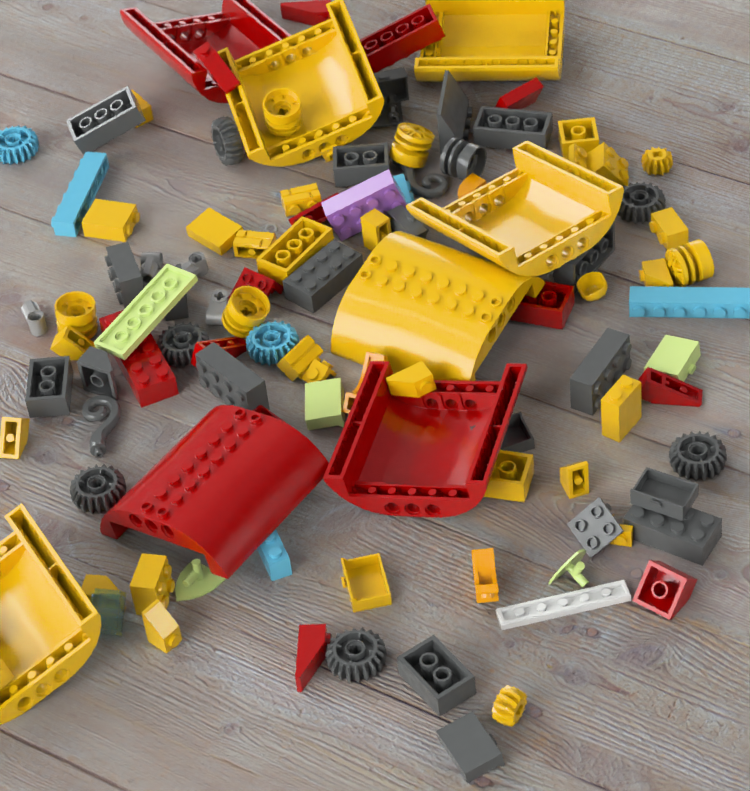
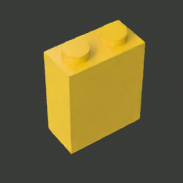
M95 199L81 222L84 236L126 242L129 235L132 234L136 223L140 220V213L137 211L136 204Z
M624 374L601 399L602 435L619 443L642 417L641 382Z

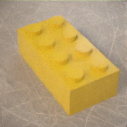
M302 216L256 259L258 273L275 280L283 286V280L334 239L333 229Z

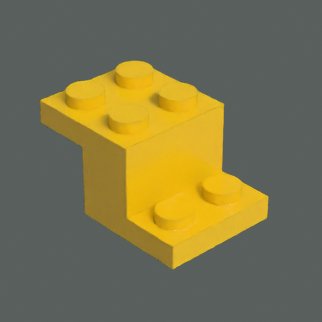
M603 142L586 153L582 147L575 143L569 146V161L621 186H628V162L625 158H621L612 147Z

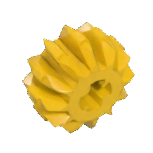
M651 147V150H645L641 158L643 171L647 172L648 175L654 174L655 176L658 174L663 176L664 173H669L673 166L671 152L667 151V148L660 149V147Z
M507 685L502 688L493 702L492 718L505 726L512 727L517 724L525 710L527 703L526 694L514 686Z

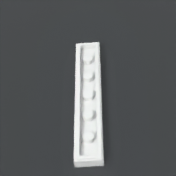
M620 580L497 608L496 616L501 630H506L631 601V594L625 580Z

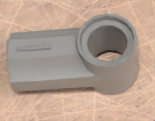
M200 251L191 253L188 257V262L181 266L182 270L193 273L197 277L204 276L209 271L205 254Z
M142 252L140 273L145 286L158 274V270L162 269L163 255L161 252Z
M31 300L24 302L21 311L29 325L31 334L34 336L44 335L48 331L44 313L40 310L37 302Z

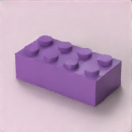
M389 169L321 202L326 218L341 241L361 232L360 217L374 208L386 216L387 211L399 205L407 209L404 194Z

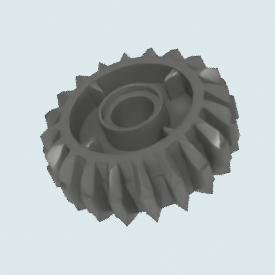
M228 116L214 120L211 124V137L219 160L226 166L241 162L244 150L235 122Z
M645 181L643 183L636 182V184L629 183L628 186L624 185L623 199L617 216H621L622 220L627 219L628 223L631 221L635 224L637 222L642 224L646 221L651 222V213L665 209V197L662 190L658 186H653L652 183L645 184Z
M183 322L181 325L175 323L174 327L168 326V330H162V335H159L157 345L169 366L175 365L177 368L180 365L183 367L186 365L192 366L190 362L195 343L210 339L204 327H199L198 324L193 325L191 322L188 324Z
M691 431L689 435L683 433L681 438L676 437V441L672 442L669 451V463L673 467L674 472H678L679 477L685 476L687 480L694 478L695 482L697 479L705 481L706 477L713 479L714 474L719 475L720 471L724 470L725 462L727 461L726 448L722 440H717L716 435L710 436L708 432L701 434L699 431L697 434H694Z
M96 464L94 468L88 466L86 471L80 470V474L75 475L74 480L71 481L70 495L72 502L78 509H82L84 513L89 511L93 514L95 511H98L100 514L104 510L108 512L109 508L113 507L126 494L127 487L124 476L118 469H114L113 466L107 468L105 464L98 467Z
M353 627L352 631L345 629L343 634L337 633L336 638H331L330 644L326 648L325 657L327 666L334 676H338L341 681L347 678L349 683L352 680H356L359 683L360 679L368 681L369 676L376 677L377 672H382V666L386 662L387 651L383 639H380L378 634H374L372 629L366 632L363 627L360 630H356Z

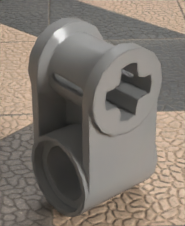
M220 289L212 293L206 310L207 325L223 326L221 317L228 303L229 296L227 291Z

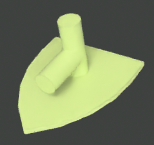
M581 549L577 551L554 574L549 584L568 571L582 588L586 586L589 582L581 574L585 568V564L581 560L586 550Z
M193 559L183 569L176 581V601L191 600L210 593L226 578L212 574L210 568L201 564L200 559Z

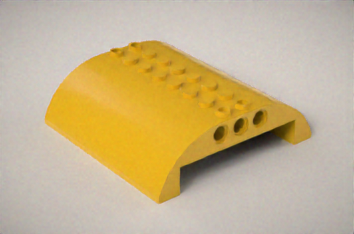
M335 0L326 4L331 19L237 60L233 59L228 47L217 52L241 83L240 86L228 93L226 97L249 159L262 165L280 167L304 163L321 156V150L334 144L344 146L359 138L371 128L381 114L384 98L343 0ZM280 87L290 88L300 96L303 120L301 128L296 133L284 137L276 136L267 130L262 103L264 96L269 91Z
M425 0L426 5H431L446 36L440 41L426 46L421 50L420 57L415 58L414 73L417 82L443 81L445 70H449L456 81H530L535 77L539 81L561 80L565 0Z
M525 141L512 148L516 165L515 169L441 208L422 197L406 205L409 213L418 221L503 268L521 276H539L560 268L570 260L576 259L577 256L591 249L602 239L618 214L624 188L532 142Z
M395 231L388 234L377 244L348 286L334 320L331 336V353L364 365L367 351L388 356L387 361H390L393 374L423 361L432 373L434 380L476 381L474 374L524 296L536 298L545 282L542 278L517 275L492 261L403 231Z
M22 503L4 516L14 532L0 542V657L15 676L0 690V725L22 715L71 678L92 654L101 630V615Z

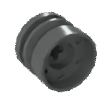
M453 137L446 143L440 159V170L443 174L455 178L458 177L461 180H464L472 173L480 177L486 165L487 151L481 145Z

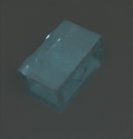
M95 588V592L91 596V603L101 615L100 635L122 637L126 592Z

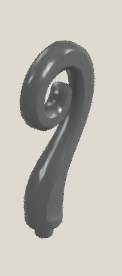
M392 159V163L404 171L405 180H409L411 191L415 195L432 199L441 197L447 192L449 185L443 175L432 173L424 176L421 182L423 187H421L415 180L414 168L401 165ZM435 181L440 185L435 189H431L430 182Z
M107 395L92 397L82 407V414L89 421L104 419L107 415V408L105 406L109 407L111 411L106 421L94 431L90 438V453L98 459L102 458L103 454H105V440L115 428L121 416V407L118 401ZM101 406L98 412H91L94 407Z

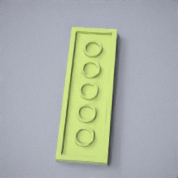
M166 264L94 341L95 347L126 360L198 281L197 276Z

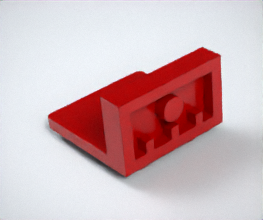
M244 267L228 301L234 290L241 286L256 287L263 291L267 297L274 292L281 294L284 288L275 280Z

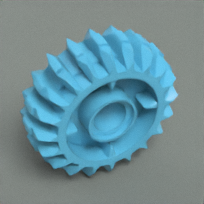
M18 125L17 127H5V130H0V162H3V164L24 163L25 160H31V157L35 156V153L38 152L39 141L35 131H32L31 128Z
M276 320L272 323H269V321L266 324L261 323L259 327L254 326L253 331H249V335L246 337V349L250 358L254 359L255 363L260 362L261 365L267 363L269 367L271 364L277 365L299 343V336L295 328L291 327L290 323L285 324L284 321L277 323Z

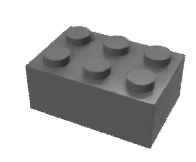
M388 142L333 147L335 187L358 185L388 169L390 170Z
M128 241L106 247L107 255L104 256L106 265L109 267V270H107L109 279L113 281L112 285L114 292L117 293L118 302L120 305L123 304L124 308L144 289L142 275Z
M70 356L30 359L25 397L30 418L70 415L74 374Z
M432 635L397 657L399 675L439 717L476 694L475 676L435 635Z

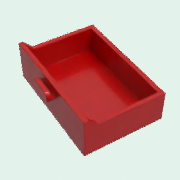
M535 77L501 96L494 107L522 110L535 103L544 86Z

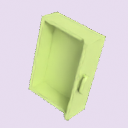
M665 335L645 365L644 371L647 367H650L684 382L689 374L692 375L696 369L695 364L701 356L699 341Z
M341 378L305 383V422L308 430L332 426L344 427L345 413L342 410L345 398Z

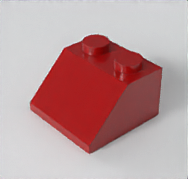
M649 560L632 601L672 620L689 600L698 579L661 561Z

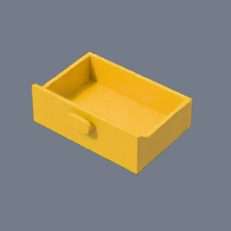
M210 207L185 227L190 238L221 256L233 247L238 230H243L241 225Z
M380 553L348 560L341 558L344 577H341L343 588L348 590L353 613L392 605L391 593Z

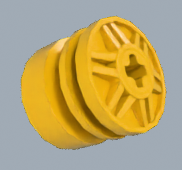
M285 87L269 91L264 96L262 102L267 130L276 136L282 137L296 133L301 128L303 122L300 96L296 91Z
M408 122L398 124L394 137L396 140L392 143L389 156L401 165L422 168L426 164L429 155L428 150L431 149L435 135L423 126Z
M697 239L686 243L684 247L680 245L666 250L665 261L672 281L677 287H686L687 285L694 284L695 280L700 282L713 277V259L707 245L702 240Z
M241 286L235 289L222 312L221 320L223 326L232 335L246 338L249 335V331H253L254 326L259 327L270 312L269 299L263 291L256 287Z
M72 291L61 295L55 301L54 308L58 333L67 325H70L89 339L96 335L98 323L94 297L82 291Z

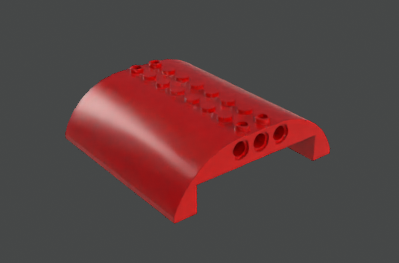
M223 0L221 12L154 23L136 7L120 9L123 22L137 38L203 97L216 103L227 104L226 94L208 75L207 70L198 62L193 53L194 50L208 41L217 52L228 47L233 59L237 60L291 36L249 0Z
M370 361L324 474V482L346 501L362 509L383 515L440 518L460 515L473 509L486 493L527 372V364L507 363L501 381L434 380L436 390L415 398L391 395L386 381L387 377L393 375L390 361Z
M234 405L216 406L104 515L101 520L100 531L105 536L118 539L128 528L202 553L206 557L212 574L229 579L318 485L324 477L329 462L306 436L277 418Z

